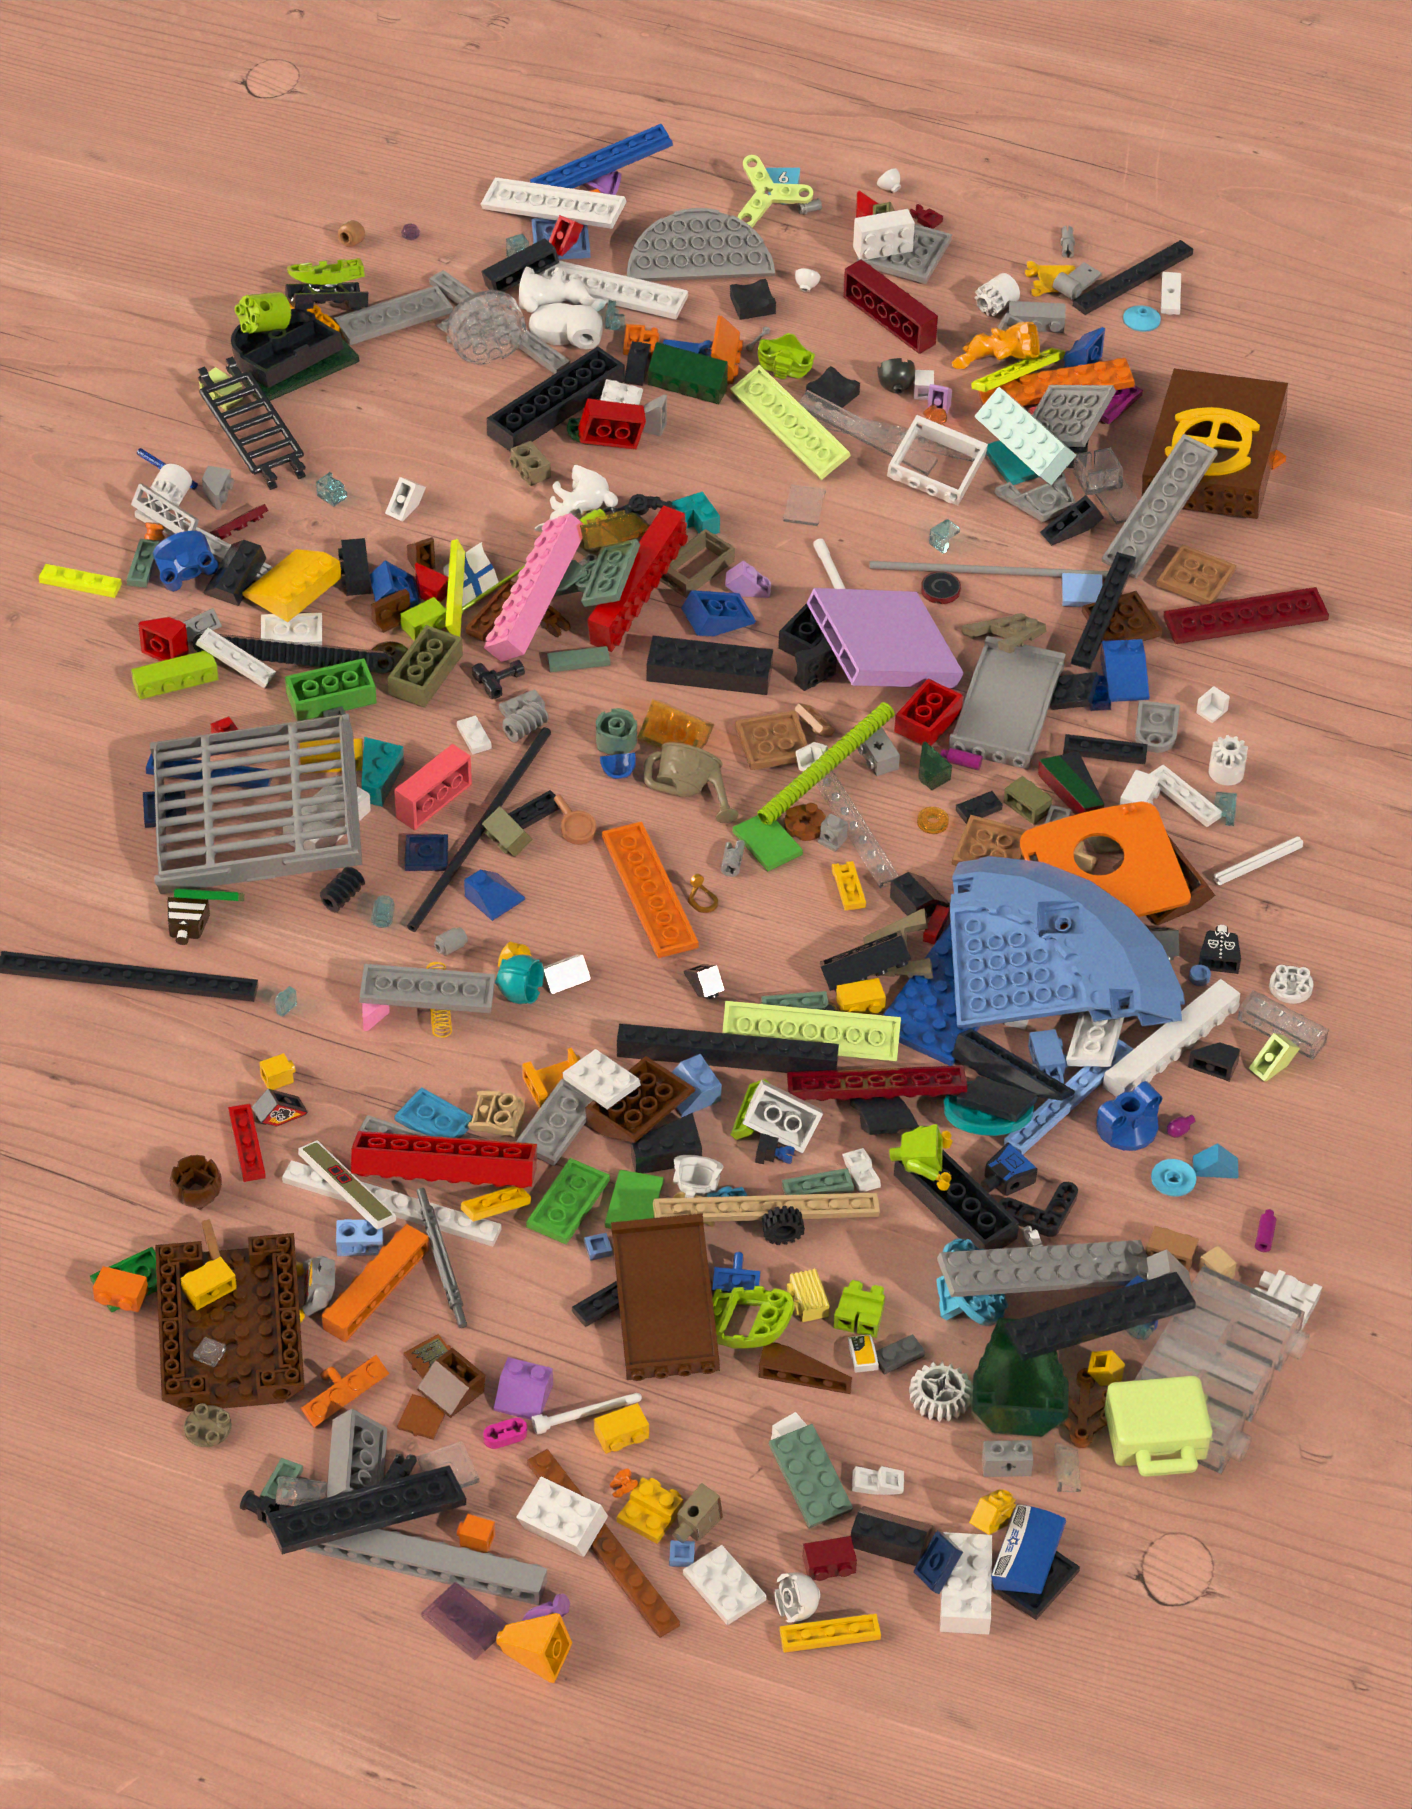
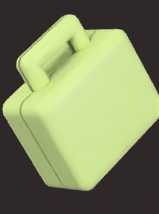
M1197 1376L1113 1382L1108 1386L1104 1410L1114 1459L1119 1466L1137 1465L1140 1475L1144 1477L1193 1473L1197 1470V1460L1205 1459L1208 1456L1212 1438V1427L1202 1383Z

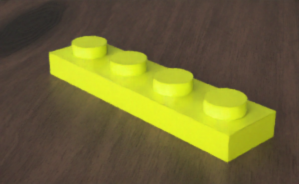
M45 564L39 575V583L112 598L116 597L122 585L120 578Z

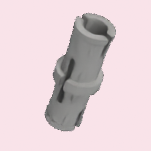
M1069 225L1068 231L1067 226L1062 228L1061 246L1064 258H1067V253H1069V258L1074 256V230Z

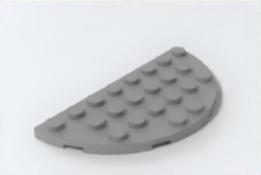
M691 208L676 211L674 214L654 222L638 238L627 267V277L644 281L775 276L771 253L768 251L760 235L750 225L736 216H730L719 212V210L709 208Z

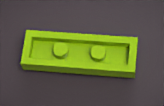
M760 1081L749 1084L730 1134L736 1140L748 1137L754 1132V1129L744 1125L743 1121Z

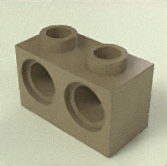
M532 441L511 449V458L509 459L511 466L517 469L521 478L526 480L530 486L551 478V463Z

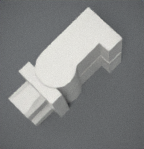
M1281 1270L1276 1275L1264 1271L1259 1285L1267 1288L1268 1291L1255 1287L1250 1301L1261 1306L1260 1313L1268 1314L1270 1317L1302 1332L1319 1300L1322 1286L1313 1284V1286L1307 1285L1291 1275H1285L1286 1272Z

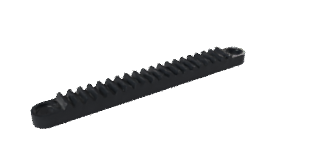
M204 632L199 633L193 639V648L197 652L205 651L196 645L197 640ZM219 634L261 661L328 667L364 658L369 671L374 673H387L394 666L393 656L384 651ZM380 657L388 659V667L382 668L379 666L378 660Z

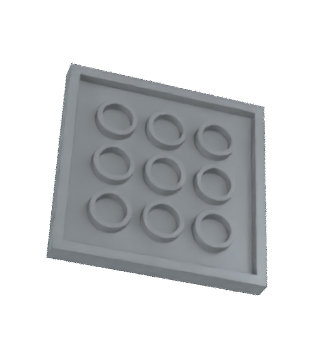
M915 224L913 252L863 261L877 271L926 284L949 246L952 234Z
M1049 385L1032 415L1067 447H1085L1116 390L1113 385Z

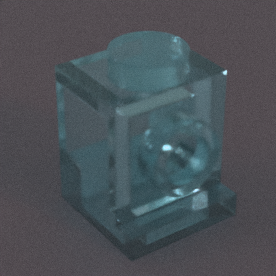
M524 234L506 238L507 257L529 247V241Z
M331 472L316 481L317 496L333 507L346 499L347 492L344 490V484L333 478Z

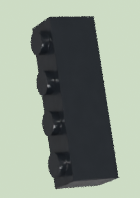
M544 238L482 270L481 273L485 286L496 296L520 284L526 266L533 269L534 274H539L560 262L556 248Z

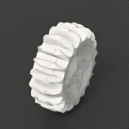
M943 1361L940 1366H936L934 1362H932L930 1368L924 1365L922 1371L917 1370L915 1376L911 1379V1386H909L910 1401L914 1403L915 1410H920L921 1416L928 1414L929 1420L936 1417L939 1422L942 1418H946L949 1422L951 1416L958 1419L960 1413L965 1414L967 1407L971 1404L973 1395L971 1380H968L967 1373L961 1374L960 1367L953 1369L952 1363L949 1366H944Z

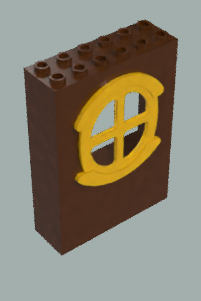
M1174 368L1142 474V496L1181 436L1185 434L1213 449L1214 447L1239 451L1235 456L1226 461L1210 465L1182 509L1258 519L1287 412L1288 383Z

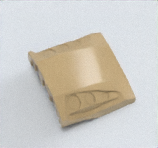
M478 1091V1100L473 1118L468 1124L469 1129L491 1134L518 1136L524 1120L523 1098L516 1097L512 1093L504 1094L500 1091Z

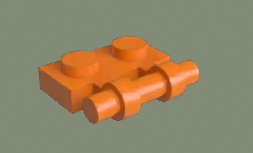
M626 324L623 355H628L631 343L634 341L651 344L652 358L655 344L659 341L658 329L653 327L649 331L645 330V325Z

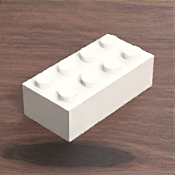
M343 784L323 787L313 797L344 792ZM357 787L360 821L371 811L370 794ZM344 801L305 806L301 809L302 815L341 810L345 809ZM345 818L304 823L302 828L303 832L341 827L346 826ZM293 825L283 826V835L294 833ZM344 835L305 840L303 843L304 850L332 847ZM294 842L288 843V844H290L291 846L295 847V843H294Z
M944 1532L963 1551V1554L941 1590L940 1632L989 1635L991 1623L992 1535Z

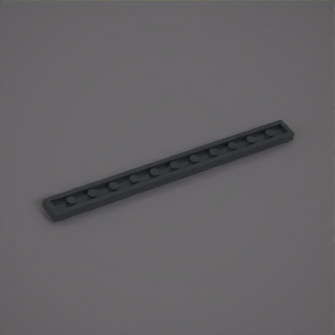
M2 951L0 955V973L252 1002L255 1001L259 986L257 979Z

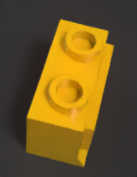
M998 1489L981 1497L969 1523L988 1535L1008 1526V1520L1011 1518L1016 1504H1014L1016 1499L1013 1498L1012 1493L1004 1489Z

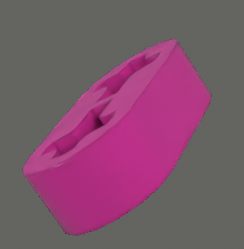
M511 1418L489 1425L483 1432L484 1444L488 1448L498 1449L520 1442L527 1436V1424L521 1418ZM517 1427L520 1432H516L513 1428ZM494 1434L498 1438L493 1439V1437H490V1435Z

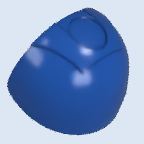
M635 753L600 756V763L608 777L612 779L627 778L635 769L636 755Z

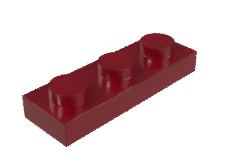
M265 504L257 506L210 531V534L217 538L220 537L221 540L232 535L230 531L234 529L239 531L248 526L247 522L251 520L256 522L264 518L263 514L269 510Z

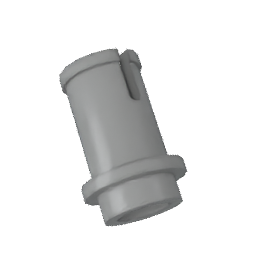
M817 198L811 200L808 204L798 203L797 209L799 214L807 215L808 212L821 210L822 203Z

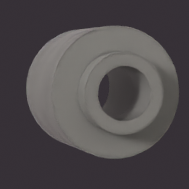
M461 927L452 928L436 936L434 946L438 953L447 956L464 947L465 943L468 942V938Z

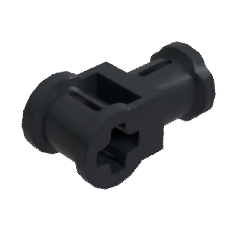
M248 1490L240 1502V1509L249 1510L257 1514L258 1520L265 1523L268 1528L270 1527L266 1521V1514L286 1508L282 1500L272 1499L268 1496L261 1498L255 1495L253 1490Z

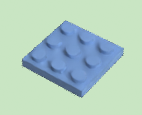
M532 219L533 244L544 238L549 241L557 220ZM588 225L583 226L577 242L563 256L558 255V259L590 258Z

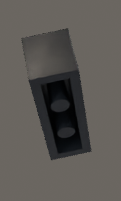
M365 538L341 540L342 548H338L339 560H343V562H340L341 574L345 575L341 576L342 588H346L347 596L371 594Z

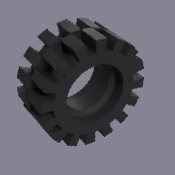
M782 1206V1209H779V1207H775V1211L770 1209L768 1214L765 1213L763 1215L764 1218L761 1221L764 1237L771 1244L776 1242V1245H780L781 1242H784V1245H787L788 1241L794 1243L795 1238L799 1240L801 1235H804L803 1217L798 1208L794 1209L793 1206H790L787 1209V1206Z

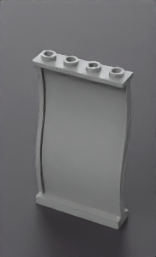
M987 636L953 734L950 735L949 749L954 748L983 756L985 760L1029 770L1056 684L1064 669L1066 654L1025 644L1022 647H1014L1015 651L1009 654L998 649V641L1003 639Z

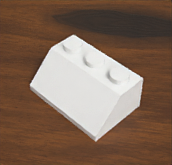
M761 1080L751 1099L743 1124L760 1133L779 1138L778 1142L792 1146L795 1150L803 1153L823 1112L820 1108Z

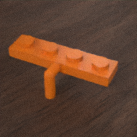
M377 1355L368 1359L343 1378L334 1367H329L322 1371L320 1376L323 1380L331 1378L334 1384L300 1409L314 1428L389 1375V1372Z

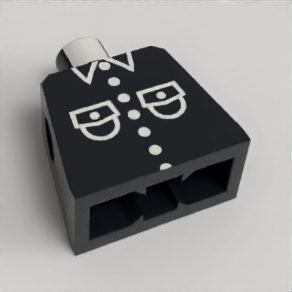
M1225 925L1216 926L1215 931H1207L1198 965H1204L1210 971L1239 974L1241 953L1238 935L1236 933H1229L1228 927Z

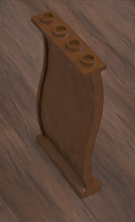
M703 1213L611 1222L626 1379L642 1381L645 1378L664 1379L668 1376L679 1375L685 1377L695 1373L712 1374L715 1371H720Z

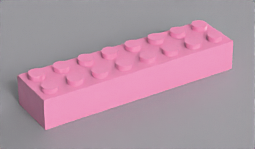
M571 513L545 522L541 535L534 543L533 551L526 559L525 567L519 572L517 583L511 588V594L504 602L503 610L496 618L495 626L486 638L487 642L484 649L501 662L525 654L588 528Z

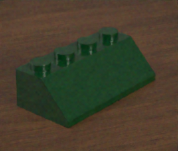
M656 342L648 369V385L719 405L727 392L728 362Z

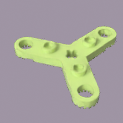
M749 155L744 158V171L756 192L738 214V218L742 220L744 216L751 217L752 220L747 222V224L752 228L772 203L808 204L813 200V189L810 186L773 183L758 156ZM750 161H755V163H757V165L752 168L747 166L748 162L750 163ZM768 190V192H771V195L768 196L765 194V191ZM806 191L809 193V195L807 197H801L799 193Z

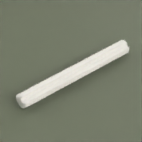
M1298 836L1214 874L1213 880L1217 885H1222L1302 848L1303 840Z

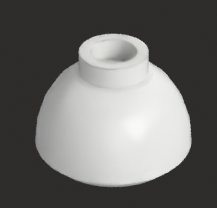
M896 168L888 170L878 179L877 185L883 190L895 193L901 188L899 171Z
M801 268L795 271V279L800 286L799 290L803 292H810V289L815 287L820 281V274L814 270Z

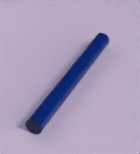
M142 448L137 450L138 456L159 469L166 465V463ZM192 480L190 488L195 490L198 487V483Z

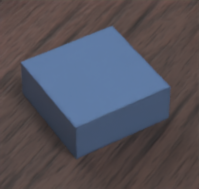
M607 1233L584 1237L590 1261L612 1256V1247Z
M671 1540L669 1566L688 1567L693 1564L695 1541L681 1543Z

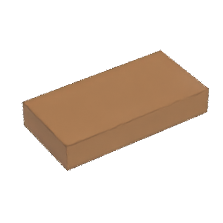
M207 1219L202 1221L201 1224L210 1257L215 1260L220 1257L211 1221Z

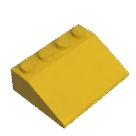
M295 549L242 592V594L269 612L289 622L341 579L340 561L326 552Z

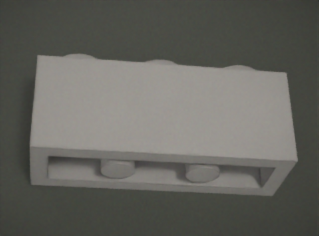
M1009 301L1008 313L1023 320V322H1033L1038 332L1064 333L1065 304Z

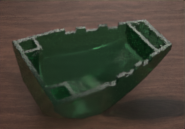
M999 1318L991 1334L990 1342L986 1345L985 1353L981 1357L979 1366L973 1375L971 1414L992 1435L1041 1439L1067 1422L1069 1401L1068 1379L1063 1374L1064 1369L1062 1363H1059L1057 1351L1022 1361L1004 1331V1323L1018 1319Z

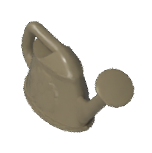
M668 742L662 745L661 751L651 754L645 760L644 781L649 788L679 797H689L700 793L702 787L709 781L715 786L721 806L720 811L716 815V820L720 823H730L738 818V812L730 808L720 770L723 763L715 755L691 745ZM661 759L659 774L656 779L658 782L652 779V765L655 761Z

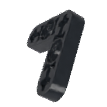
M1072 1182L1061 1183L1045 1211L1010 1197L1001 1199L999 1204L1005 1209L1008 1207L1012 1208L1008 1212L1019 1222V1226L1023 1228L1031 1226L1032 1230L1036 1229L1038 1231V1234L1054 1237L1059 1233L1077 1200L1078 1187ZM1067 1191L1071 1192L1067 1195L1066 1200L1063 1199L1064 1193H1067ZM1061 1206L1065 1210L1059 1213L1055 1212L1053 1207ZM1032 1214L1035 1219L1029 1221L1024 1219L1023 1215Z

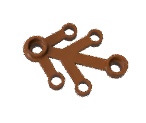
M1083 1368L1077 1373L1076 1384L1080 1387L1079 1405L1068 1395L1069 1390L1065 1385H1058L1054 1390L1055 1399L1061 1401L1064 1405H1055L1052 1416L1070 1431V1440L1077 1448H1085L1093 1441V1434L1108 1426L1107 1419L1103 1418L1105 1410L1101 1411L1105 1408L1107 1390L1102 1393L1101 1399L1089 1406L1090 1389L1094 1386L1095 1380L1088 1373V1368ZM1067 1408L1078 1418V1425L1067 1416ZM1101 1411L1100 1418L1087 1426L1088 1419Z

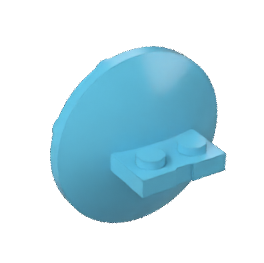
M955 1239L944 1247L943 1252L985 1249H979L969 1239ZM944 1276L936 1279L940 1298V1315L946 1321L963 1311L972 1320L983 1326H992L1002 1320L1005 1309L1008 1308L1005 1294H1001V1296L999 1294L951 1297Z

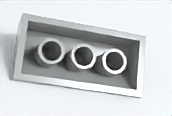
M350 1409L333 1419L327 1497L380 1484L383 1481L387 1427L354 1409Z

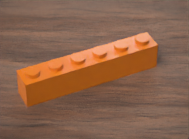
M408 1224L401 1230L396 1231L392 1240L380 1249L376 1258L373 1261L370 1260L365 1266L364 1271L359 1276H355L350 1286L338 1295L333 1305L324 1310L322 1314L323 1330L346 1343L429 1251V1236Z

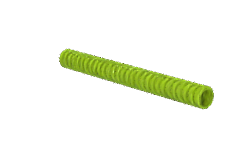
M885 702L877 706L858 725H855L853 729L846 733L841 740H838L819 759L815 760V763L807 767L784 790H781L762 809H759L757 812L759 819L766 825H771L773 821H776L799 798H802L821 779L825 778L830 771H833L835 767L842 763L847 756H850L852 752L884 726L890 718H893L895 715L893 708Z

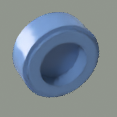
M1204 965L1191 967L1189 981L1192 984L1204 986L1209 983L1211 971L1208 967Z

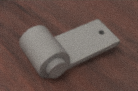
M1084 262L1069 275L1064 272L1059 273L1052 287L1070 299L1078 298L1081 292L1096 281L1102 273Z

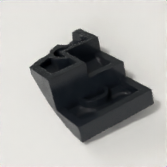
M899 1096L893 1098L872 1097L871 1099L850 1098V1105L860 1112L861 1129L870 1135L897 1133L899 1129L905 1128L913 1131L919 1127L912 1112Z

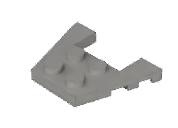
M1061 473L1052 485L1047 483L1023 494L1011 482L995 488L997 496L1042 522L1063 514L1076 503L1071 489L1066 483L1064 473Z

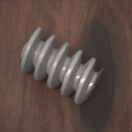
M531 701L528 705H525L522 709H519L516 713L503 720V730L508 739L516 743L518 739H522L525 735L530 734L531 731L536 730L537 727L542 726L543 723H547L549 719L548 713L541 704Z

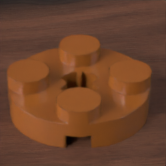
M815 803L797 805L786 810L784 828L793 838L796 836L800 837L801 841L815 840L820 837L821 823L826 819V816Z

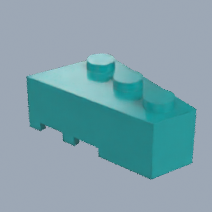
M364 737L362 790L370 794V804L382 807L404 765L403 746Z

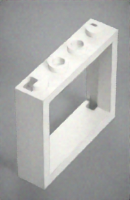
M916 415L889 464L887 477L958 506L986 455L988 444ZM916 435L975 458L958 490L900 466Z

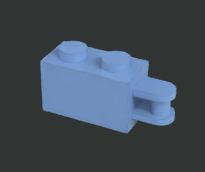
M1055 1029L1030 1032L1028 1048L1033 1063H1036L1041 1071L1064 1084L1063 1077L1065 1068L1068 1066L1066 1061L1067 1055L1062 1052L1063 1042L1061 1037L1058 1038Z

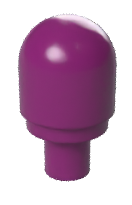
M1189 1115L1186 1118L1183 1116L1177 1117L1168 1123L1167 1132L1171 1137L1178 1138L1190 1130V1125L1195 1123L1196 1120L1193 1115Z

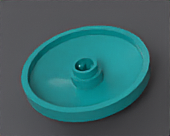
M973 1081L967 1082V1087H968ZM947 1094L944 1099V1114L947 1120L955 1127L972 1134L987 1136L1009 1134L1025 1127L1033 1117L1034 1105L1017 1122H1013L957 1104V1096Z

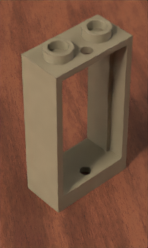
M705 529L680 548L677 558L672 560L668 572L662 575L660 581L687 598L691 590L699 589L734 562L735 548ZM705 547L719 556L690 579L676 571L677 568Z

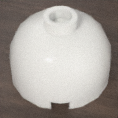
M800 1572L781 1574L777 1579V1582H780L779 1589L775 1590V1602L781 1617L786 1615L788 1623L808 1619L815 1613L819 1604V1588L812 1578Z

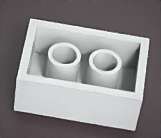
M904 209L855 218L853 248L859 260L913 252L915 222L909 210Z
M540 1477L516 1518L524 1529L584 1557L608 1515L600 1504Z

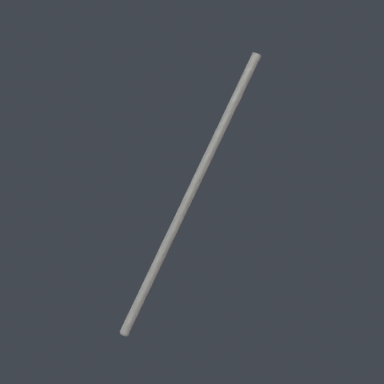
M870 561V569L1049 577H1062V573L1100 574L1102 579H1106L1109 572Z

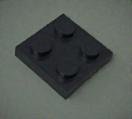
M1097 672L1060 676L1050 703L1052 709L1091 706L1099 680Z

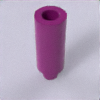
M954 748L949 750L942 749L940 757L947 758L949 763L975 770H980L983 760L981 755Z
M1271 1209L1265 1210V1214L1260 1216L1255 1248L1260 1252H1269L1272 1247L1277 1219L1274 1216V1211Z

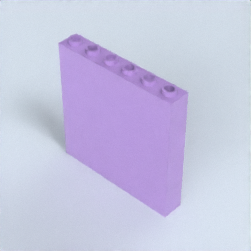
M831 588L813 589L807 605L852 686L921 687L929 678L948 688L957 687L964 673L917 592Z

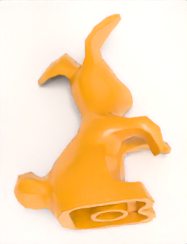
M1018 322L1005 331L996 327L992 328L993 335L991 336L985 333L978 334L972 341L964 345L963 350L966 354L957 357L951 364L955 369H965L972 361L983 359L989 355L995 356L997 360H1003L1010 356L1021 360L1038 358L1040 345L1037 327L1033 322Z

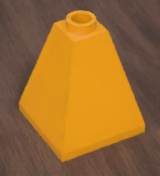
M558 1613L505 1625L503 1631H499L496 1639L497 1645L501 1647L504 1654L550 1683H555L572 1646L571 1638L561 1615Z

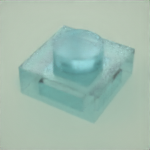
M290 986L283 992H280L275 998L276 1013L282 1017L297 1005L296 990Z

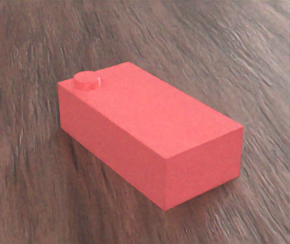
M451 744L404 783L399 784L394 790L396 818L415 831L472 785L471 756L454 744Z

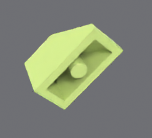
M1273 1033L1249 1069L1266 1082L1286 1068L1300 1048L1285 1035Z

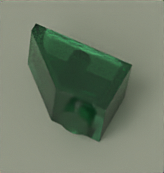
M925 741L922 743L919 780L930 790H934L951 780L952 765Z

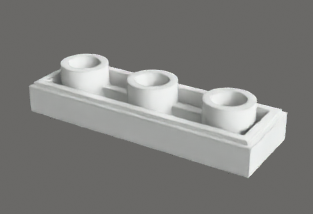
M1162 272L1161 313L1180 315L1181 273Z

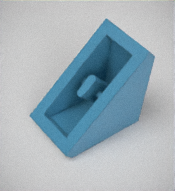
M1217 1143L1193 1155V1169L1197 1177L1238 1179V1158Z

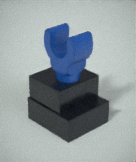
M761 1133L755 1163L764 1165L765 1160L774 1162L776 1156L784 1163L791 1164L793 1157L786 1154L794 1155L795 1148L792 1146L777 1148L779 1138Z

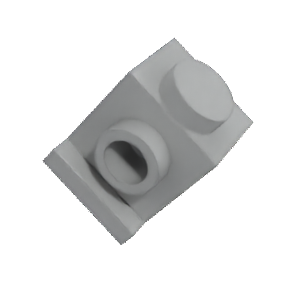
M830 813L821 823V834L818 843L836 852L847 840L848 822Z

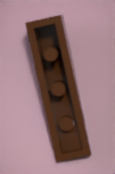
M777 1342L763 1346L758 1378L851 1394L852 1377L789 1346Z

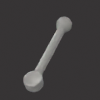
M763 327L762 333L751 344H747L746 349L748 351L753 350V346L765 334L770 333V328Z

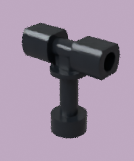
M520 660L511 662L509 668L497 673L495 670L489 672L483 663H478L472 667L473 677L478 683H484L485 691L491 699H497L503 695L500 680L511 675L517 678L525 674L524 666Z

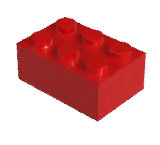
M587 399L578 426L580 443L636 450L646 423L644 405Z
M928 678L895 715L894 732L930 749L961 713L963 695Z

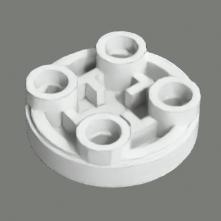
M1279 965L1271 975L1269 988L1273 996L1278 1000L1289 1004H1297L1306 1001L1311 996L1313 980L1309 969L1305 967L1298 968Z

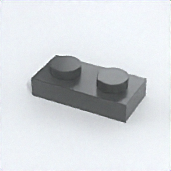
M912 1334L877 1350L878 1366L885 1375L924 1357L925 1350Z

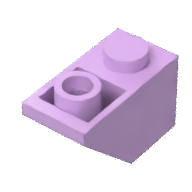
M744 560L726 572L725 586L734 593H739L741 597L768 598L770 596V580Z

